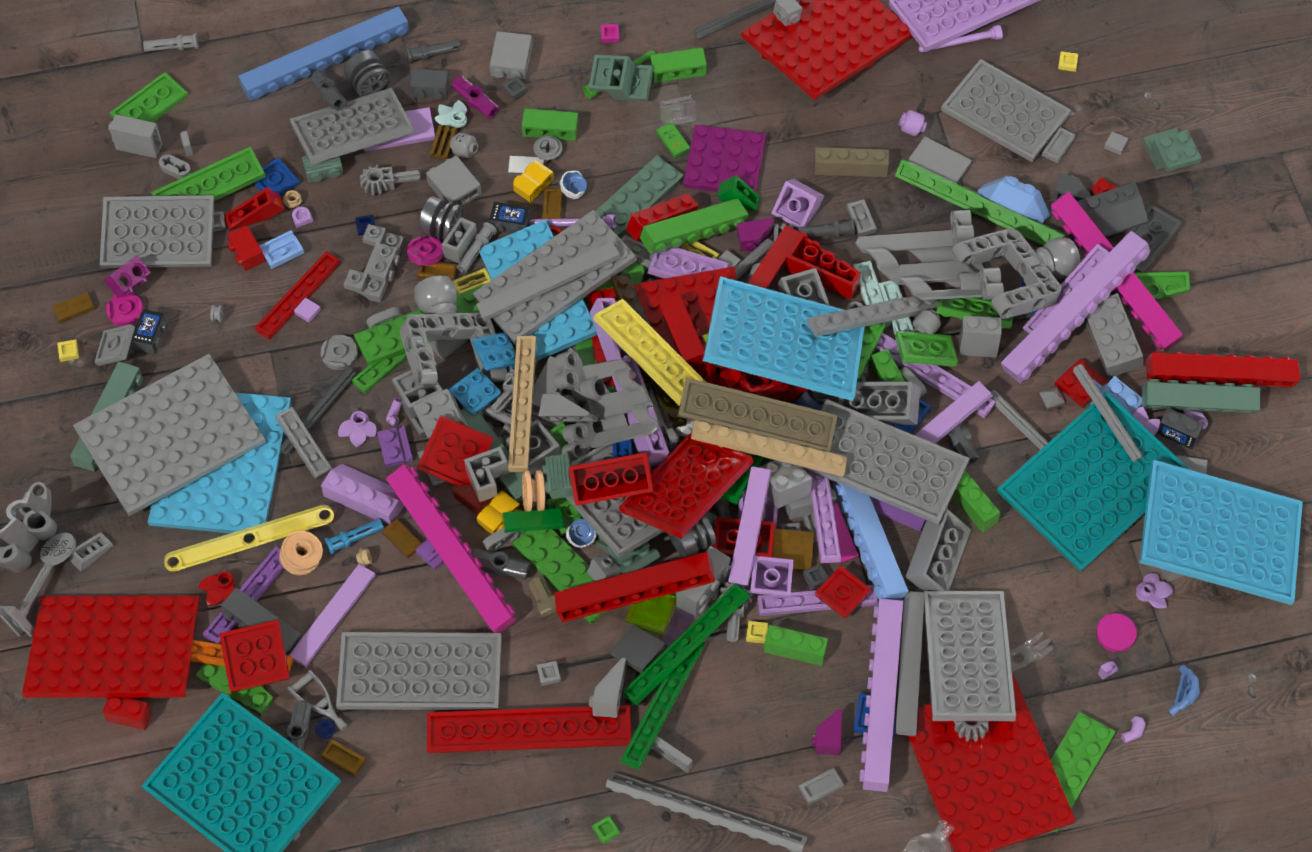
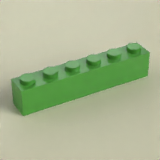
M737 198L643 227L640 239L650 255L657 252L661 253L672 247L678 248L687 243H694L703 238H710L713 235L724 234L727 231L737 229V223L746 222L749 214Z

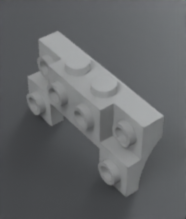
M368 224L362 240L363 243L374 246L373 252L364 273L349 270L344 282V288L355 291L371 301L381 303L389 281H392L394 278L395 266H398L400 263V254L405 240L403 236L387 233L386 228Z

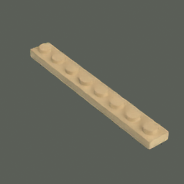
M517 336L508 461L509 472L529 470L536 336Z
M699 420L694 421L691 439L844 476L846 456Z

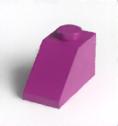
M773 218L737 223V238L741 252L755 250L773 232Z
M842 709L836 710L817 727L816 734H812V747H816L815 754L840 755Z

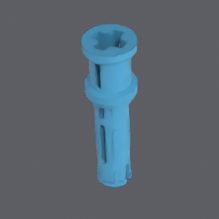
M378 518L349 532L341 531L337 536L330 539L325 538L324 542L328 552L332 555L334 551L343 547L348 548L350 543L383 530L384 527Z

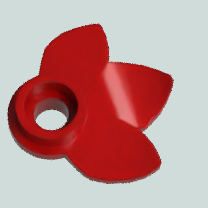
M221 572L217 576L210 575L204 578L199 583L198 588L208 592L206 597L207 605L215 606L221 603L222 600L225 601L235 589L233 587L235 585V578L229 572ZM225 580L229 581L226 584H222V582Z

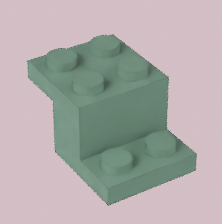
M595 55L589 89L591 91H606L614 100L648 101L654 68L652 65H635L629 56Z
M1175 128L1143 137L1142 142L1156 170L1165 168L1168 172L1201 162L1202 158L1188 130L1179 132Z
M600 536L594 541L597 548L604 550L606 555L609 554L621 569V574L637 571L661 557L657 549L650 547L648 542L618 558Z

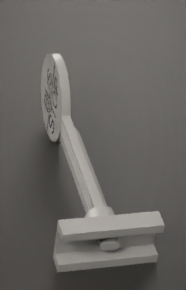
M59 533L44 544L40 552V559L44 562V566L20 607L0 606V617L17 636H21L25 631L30 637H33L35 628L26 619L28 609L52 567L66 560L74 551L76 539L70 533Z

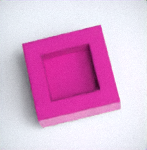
M618 24L601 25L602 43H619Z

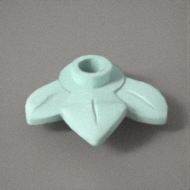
M458 100L453 108L439 104V115L435 117L439 124L451 125L456 128L466 125L467 117L465 115L467 108L461 101Z

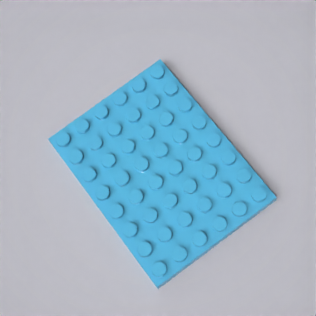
M720 276L703 361L853 401L864 327L815 337L807 325L808 318L844 310Z
M235 393L262 433L266 443L153 503L148 518L149 526L233 533L267 522L281 455L280 447L285 436V432L276 420L275 415L291 407V398Z
M1153 460L1150 468L1139 563L1292 605L1295 601L1303 501Z

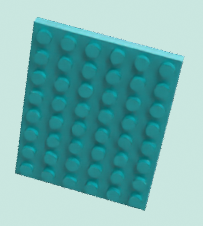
M1105 392L1103 396L1141 452L1142 458L1136 462L1131 460L1093 403L997 488V492L1080 573L1145 514L1150 468L1153 460L1189 469L1108 392Z
M222 692L141 787L224 852H283L342 781Z

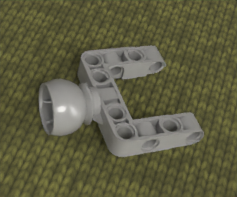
M1011 228L959 242L952 249V253L961 265L983 263L999 256L1006 257L1013 268L1024 278L1027 286L998 294L992 299V306L1002 319L1055 305L1061 292V285L1057 280L1066 279L1080 264L1078 248L1071 239L1066 237L1054 238L1046 242L1043 247L1034 251L1021 233Z
M443 275L426 278L415 286V302L418 308L425 314L409 315L399 329L407 359L417 385L438 384L436 362L428 340L470 339L472 344L475 338L495 334L491 319L484 321L480 313H456L457 290L451 278ZM472 344L482 373L491 382H505L506 367L489 371L485 370Z

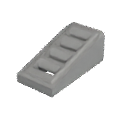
M100 532L75 547L69 556V560L82 572L111 549L113 543ZM98 541L103 545L102 547L97 544Z

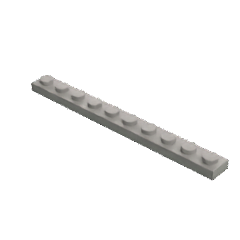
M612 772L607 779L606 787L611 788L614 792L628 794L634 799L649 801L655 806L667 807L673 812L688 814L694 819L706 820L712 825L727 827L733 832L745 833L754 839H763L771 845H780L792 852H802L808 838L806 836Z

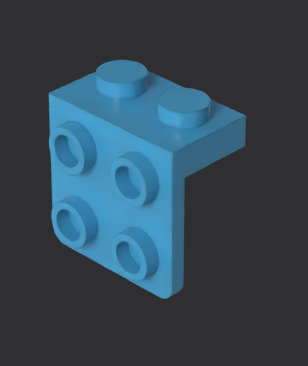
M505 332L473 339L472 344L485 370L489 371L506 367L507 373H509L510 369L515 370L516 352Z
M479 368L448 389L454 396L457 404L460 403L471 415L477 414L501 395L500 390Z

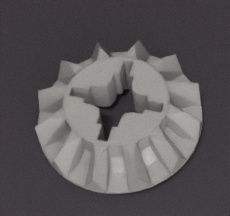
M543 136L534 144L535 156H538L539 160L544 159L546 162L551 159L555 160L556 157H560L562 143L556 137ZM548 145H549L550 150H549V152L547 153L545 149H547V147H548Z

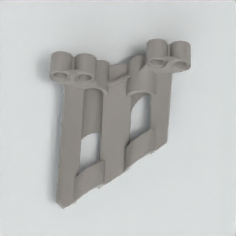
M970 210L950 212L951 230L858 237L855 243L862 253H868L874 258L877 263V269L896 285H906L911 294L921 300L974 297L992 300L996 295L1004 293L999 267L984 268L982 263L961 265L952 253V249L957 243L974 238ZM909 250L922 263L898 265L897 260L889 251ZM946 282L957 289L932 291L927 283Z
M569 351L556 356L555 365L560 370V373H557L554 377L555 386L558 389L571 390L572 396L578 403L583 404V409L598 418V422H576V424L568 425L563 429V437L568 444L563 446L562 454L568 453L571 461L577 460L589 453L592 448L651 435L658 429V420L654 419L647 410V408L653 407L651 399L644 386L632 380L629 371H632V369L623 359L583 365L575 351ZM614 376L617 383L625 390L610 393L602 379ZM632 412L640 423L628 425L624 414Z
M42 482L32 484L22 500L12 502L6 509L7 517L11 521L0 530V538L9 545L0 547V574L7 570L14 573L26 571L32 562L29 553L38 541L52 538L57 531L56 521L50 517L52 508L51 490ZM44 488L42 495H36L38 489ZM26 507L32 509L31 511L26 513ZM18 510L25 516L23 522L16 518ZM40 521H46L43 527L36 529V525Z

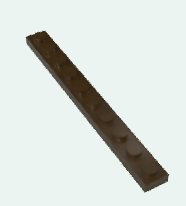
M630 274L611 276L610 281L617 300L623 299L648 323ZM646 373L667 429L686 426V419L677 417L679 405Z

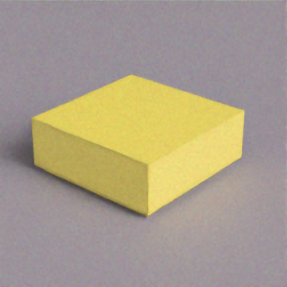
M1061 51L1058 69L1076 72L1078 54Z
M76 339L57 343L60 362L79 359Z
M748 621L746 642L764 644L768 623Z

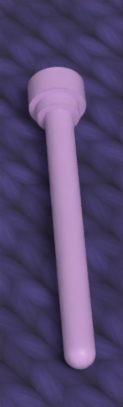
M1000 25L992 26L989 31L958 37L931 50L986 38L999 40L1003 38L1002 28ZM919 46V48H918L919 51H920V52H925V51L922 49V47Z
M607 214L601 218L610 229L616 228L615 214ZM531 219L529 225L531 226L545 219ZM546 219L548 226H571L579 219Z

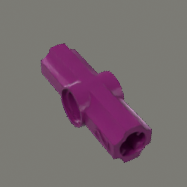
M458 76L451 84L452 89L468 101L469 107L477 109L487 119H492L497 115L499 106L483 94L481 87L473 85L463 76Z

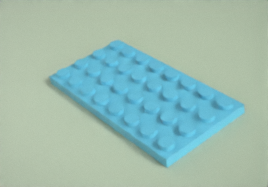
M545 219L484 245L480 255L491 279L493 280L553 238V234ZM581 299L529 335L536 336L537 339L535 362L596 336L597 332L583 299Z

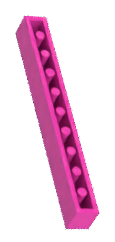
M1067 192L1051 204L1053 210L1051 214L1057 221H1062L1064 224L1062 228L1068 235H1073L1075 238L1073 241L1079 249L1083 248L1085 250V257L1097 244L1108 252L1114 248L1070 192ZM1134 272L1128 274L1123 279L1122 284L1112 290L1119 293V298L1124 306L1128 305L1131 308L1130 314L1136 321L1139 319L1143 325L1141 327L1144 332L1154 337L1153 343L1159 350L1162 348L1167 352L1184 339L1181 331Z
M403 464L385 479L491 630L495 633L503 632L517 621L514 616L515 610L509 603L506 604L504 602V594L499 588L495 589L492 585L494 580L488 573L483 572L481 569L483 565L477 557L473 558L471 555L472 549L466 542L463 543L459 537L462 535L457 528H452L449 524L450 518L444 511H440L438 508L440 506L439 502L434 497H430L428 494L430 490L423 481L420 483L417 478L419 476L417 471L413 467L409 468Z

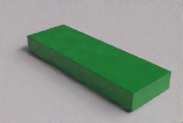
M561 508L502 513L505 533L562 529L564 525Z

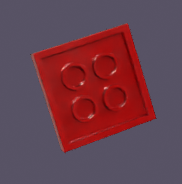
M440 415L417 465V469L471 491L472 484L465 469L464 459L489 451L494 437Z
M279 620L219 633L231 693L290 680Z

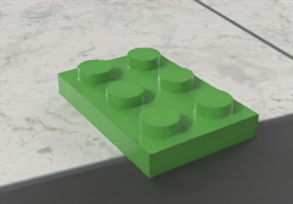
M896 332L895 339L902 362L956 367L958 359L951 335Z

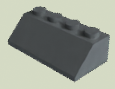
M1135 182L1077 201L1105 237L1148 223L1144 204Z

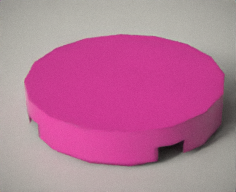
M424 236L415 238L408 244V258L411 262L422 266L438 263L443 258L442 242L430 236L429 238H424Z
M130 293L126 297L122 294L118 298L114 295L110 302L108 301L106 304L107 316L117 326L135 324L138 322L142 309H144L141 298L134 295V293Z
M1112 613L1104 616L1096 628L1099 644L1111 652L1128 650L1133 646L1137 637V629L1134 622L1122 614Z

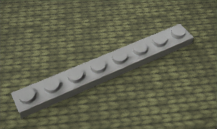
M915 296L810 317L808 318L807 325L815 337L916 316L923 310L932 309L937 311L939 302L937 299L921 300Z

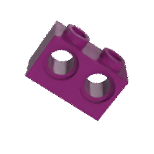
M136 255L104 279V282L117 298L122 294L126 297L134 291L132 287L135 284L139 287L146 282V276L151 272ZM132 270L136 271L138 276L134 275ZM119 280L124 283V286L120 284Z

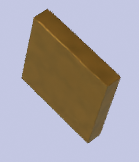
M775 529L772 558L793 560V570L796 571L810 569L814 532Z

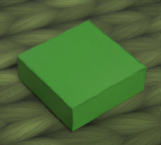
M610 815L592 825V829L602 845L620 835V831Z

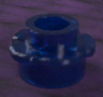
M320 720L315 728L316 733L322 738H330L335 733V723L332 720Z

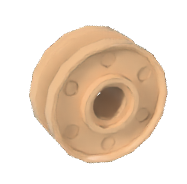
M542 470L535 471L534 479H531L529 471H523L522 496L525 512L532 510L534 502L538 511L544 510L545 486Z
M295 531L289 534L284 539L280 548V563L291 574L300 576L313 572L322 557L323 549L321 542L310 532ZM297 551H302L305 555H299Z

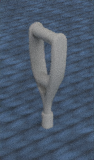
M308 670V673L291 687L288 686V691L299 702H306L296 692L314 679L326 696L315 706L312 705V711L330 717L341 730L347 727V724L336 715L325 686L311 670Z

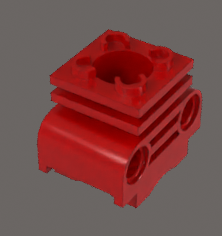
M731 368L722 370L717 381L723 387L775 400H780L788 388L787 383L784 384L780 381Z

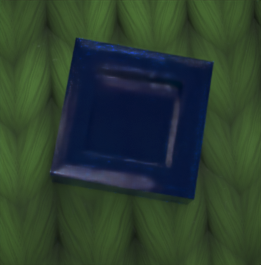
M373 214L355 218L358 236L365 234L368 224L375 226Z

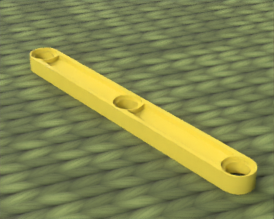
M320 505L169 552L164 558V564L169 571H178L287 537L295 531H307L326 525L333 520L334 513L330 506ZM328 510L330 516L327 519H321L319 517L321 511ZM251 533L255 536L254 540L249 543L244 541V536ZM169 558H178V564L170 566L167 563Z

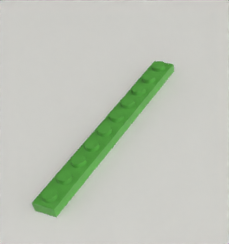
M902 159L895 177L966 210H970V212L1007 229H1015L1022 236L1043 246L1051 239L1058 237L1067 238V234L998 204L983 195L912 162Z

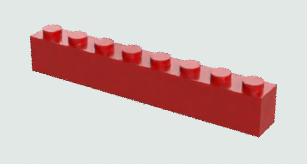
M1155 351L1146 359L1147 381L1159 379L1160 382L1177 380L1179 383L1196 381L1201 384L1215 382L1216 384H1252L1253 386L1294 387L1300 382L1298 359H1291L1290 357L1278 359L1272 356L1256 358L1253 355L1237 357L1234 354L1218 356V354L1200 355V353H1190L1188 355L1181 352L1166 354L1162 351Z
M708 552L698 553L686 558L564 589L554 593L556 612L563 623L714 583L713 564Z

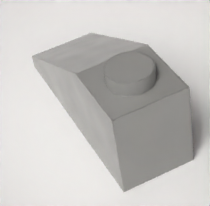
M550 392V394H542L539 417L547 422H598L596 416L561 396V393Z
M621 658L595 687L594 695H590L589 707L593 708V716L617 718L626 676V658Z

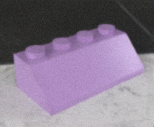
M344 464L330 470L321 485L324 497L375 520L379 518L386 525L393 522L404 507V504L389 484Z

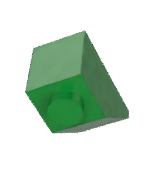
M735 175L719 185L717 197L722 202L738 198L746 210L756 211L758 209L760 195L738 176Z

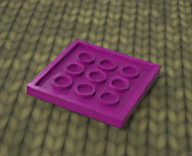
M695 124L683 188L718 192L720 183L736 175L756 192L766 134Z

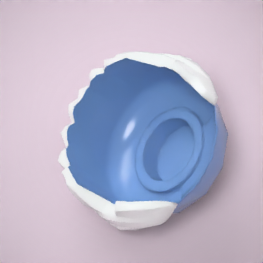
M567 171L560 180V188L566 197L578 199L585 193L587 182L579 171Z
M585 519L573 521L566 531L569 543L578 548L591 546L598 536Z

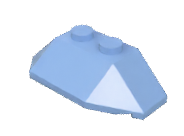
M1005 176L986 183L978 189L977 193L1024 216L1036 219L1041 223H1044L1050 216L1040 191L1030 184L1019 182L1015 177Z

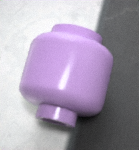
M908 110L906 113L903 112L899 126H901L902 132L917 136L920 132H924L927 123L924 122L923 114Z

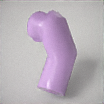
M394 397L386 417L387 423L391 426H397L399 423L398 414L402 405V400L399 397Z
M1183 411L1184 415L1204 423L1202 430L1206 429L1208 421L1202 412Z
M1139 716L1132 718L1131 730L1121 734L1124 743L1142 736L1145 728L1143 718Z

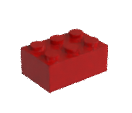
M716 517L714 533L716 542L713 544V548L728 556L730 564H732L741 519ZM762 521L755 556L772 558L775 522Z

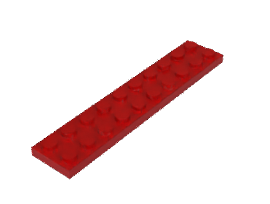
M620 705L617 718L593 716V708L589 706L427 712V753L628 746L631 741L630 705Z

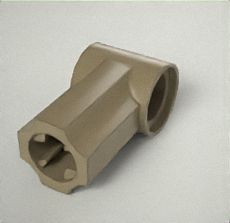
M544 577L532 579L528 586L535 599V605L540 617L543 618L556 613L555 596L551 594Z

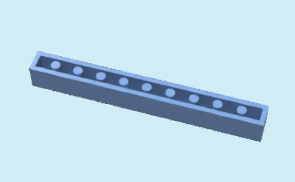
M398 6L239 75L241 88L249 102L259 99L268 93L275 92L284 86L307 78L317 70L323 71L332 65L351 58L361 51L371 50L378 45L405 35L409 32L408 21Z

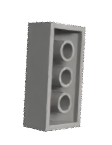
M946 509L939 525L926 520L905 577L917 588L926 591H949L971 529L948 509Z

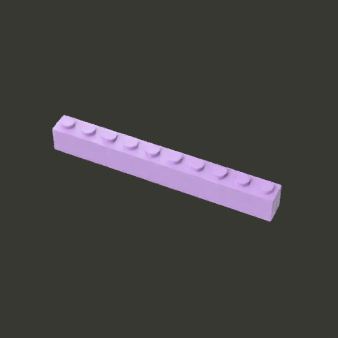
M1130 231L1001 362L1003 370L1020 384L1027 380L1035 368L1041 366L1045 358L1050 353H1054L1058 345L1063 340L1069 338L1071 332L1076 327H1079L1089 314L1096 310L1102 300H1106L1110 292L1115 287H1119L1123 279L1128 274L1133 273L1136 266L1149 256L1150 249L1148 243Z
M597 298L590 311L592 320L596 313L616 303L615 298ZM593 320L606 361L623 359L632 369V371H629L632 380L639 385H643L647 392L638 364ZM612 376L616 390H625L617 383L615 377ZM653 407L647 408L649 414L657 420ZM632 412L625 414L629 425L640 423ZM659 423L658 429L653 434L634 438L638 453L649 454L651 467L659 466L669 454Z
M879 598L878 606L874 605L873 617L877 618V623H873L872 635H875V641H871L870 653H874V659L869 661V671H872V677H868L867 689H871V694L866 697V707H869V714L865 713L864 725L868 726L867 732H863L862 744H866V751L862 750L861 763H865L864 769H860L859 781L863 782V790L887 792L889 785L903 601Z

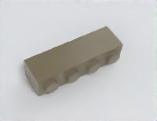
M816 147L815 175L887 177L889 150Z

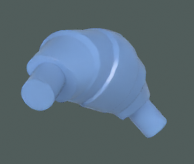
M1185 665L1179 668L1182 675L1180 676V683L1174 700L1175 704L1168 710L1173 716L1180 710L1192 705L1200 694L1198 677Z

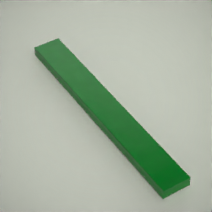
M736 584L731 586L622 691L623 696L637 706L750 597L748 592Z
M703 641L662 681L628 744L620 763L640 770L700 657L706 642Z

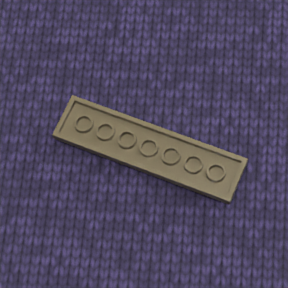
M690 378L685 379L677 417L716 424L829 453L838 416Z

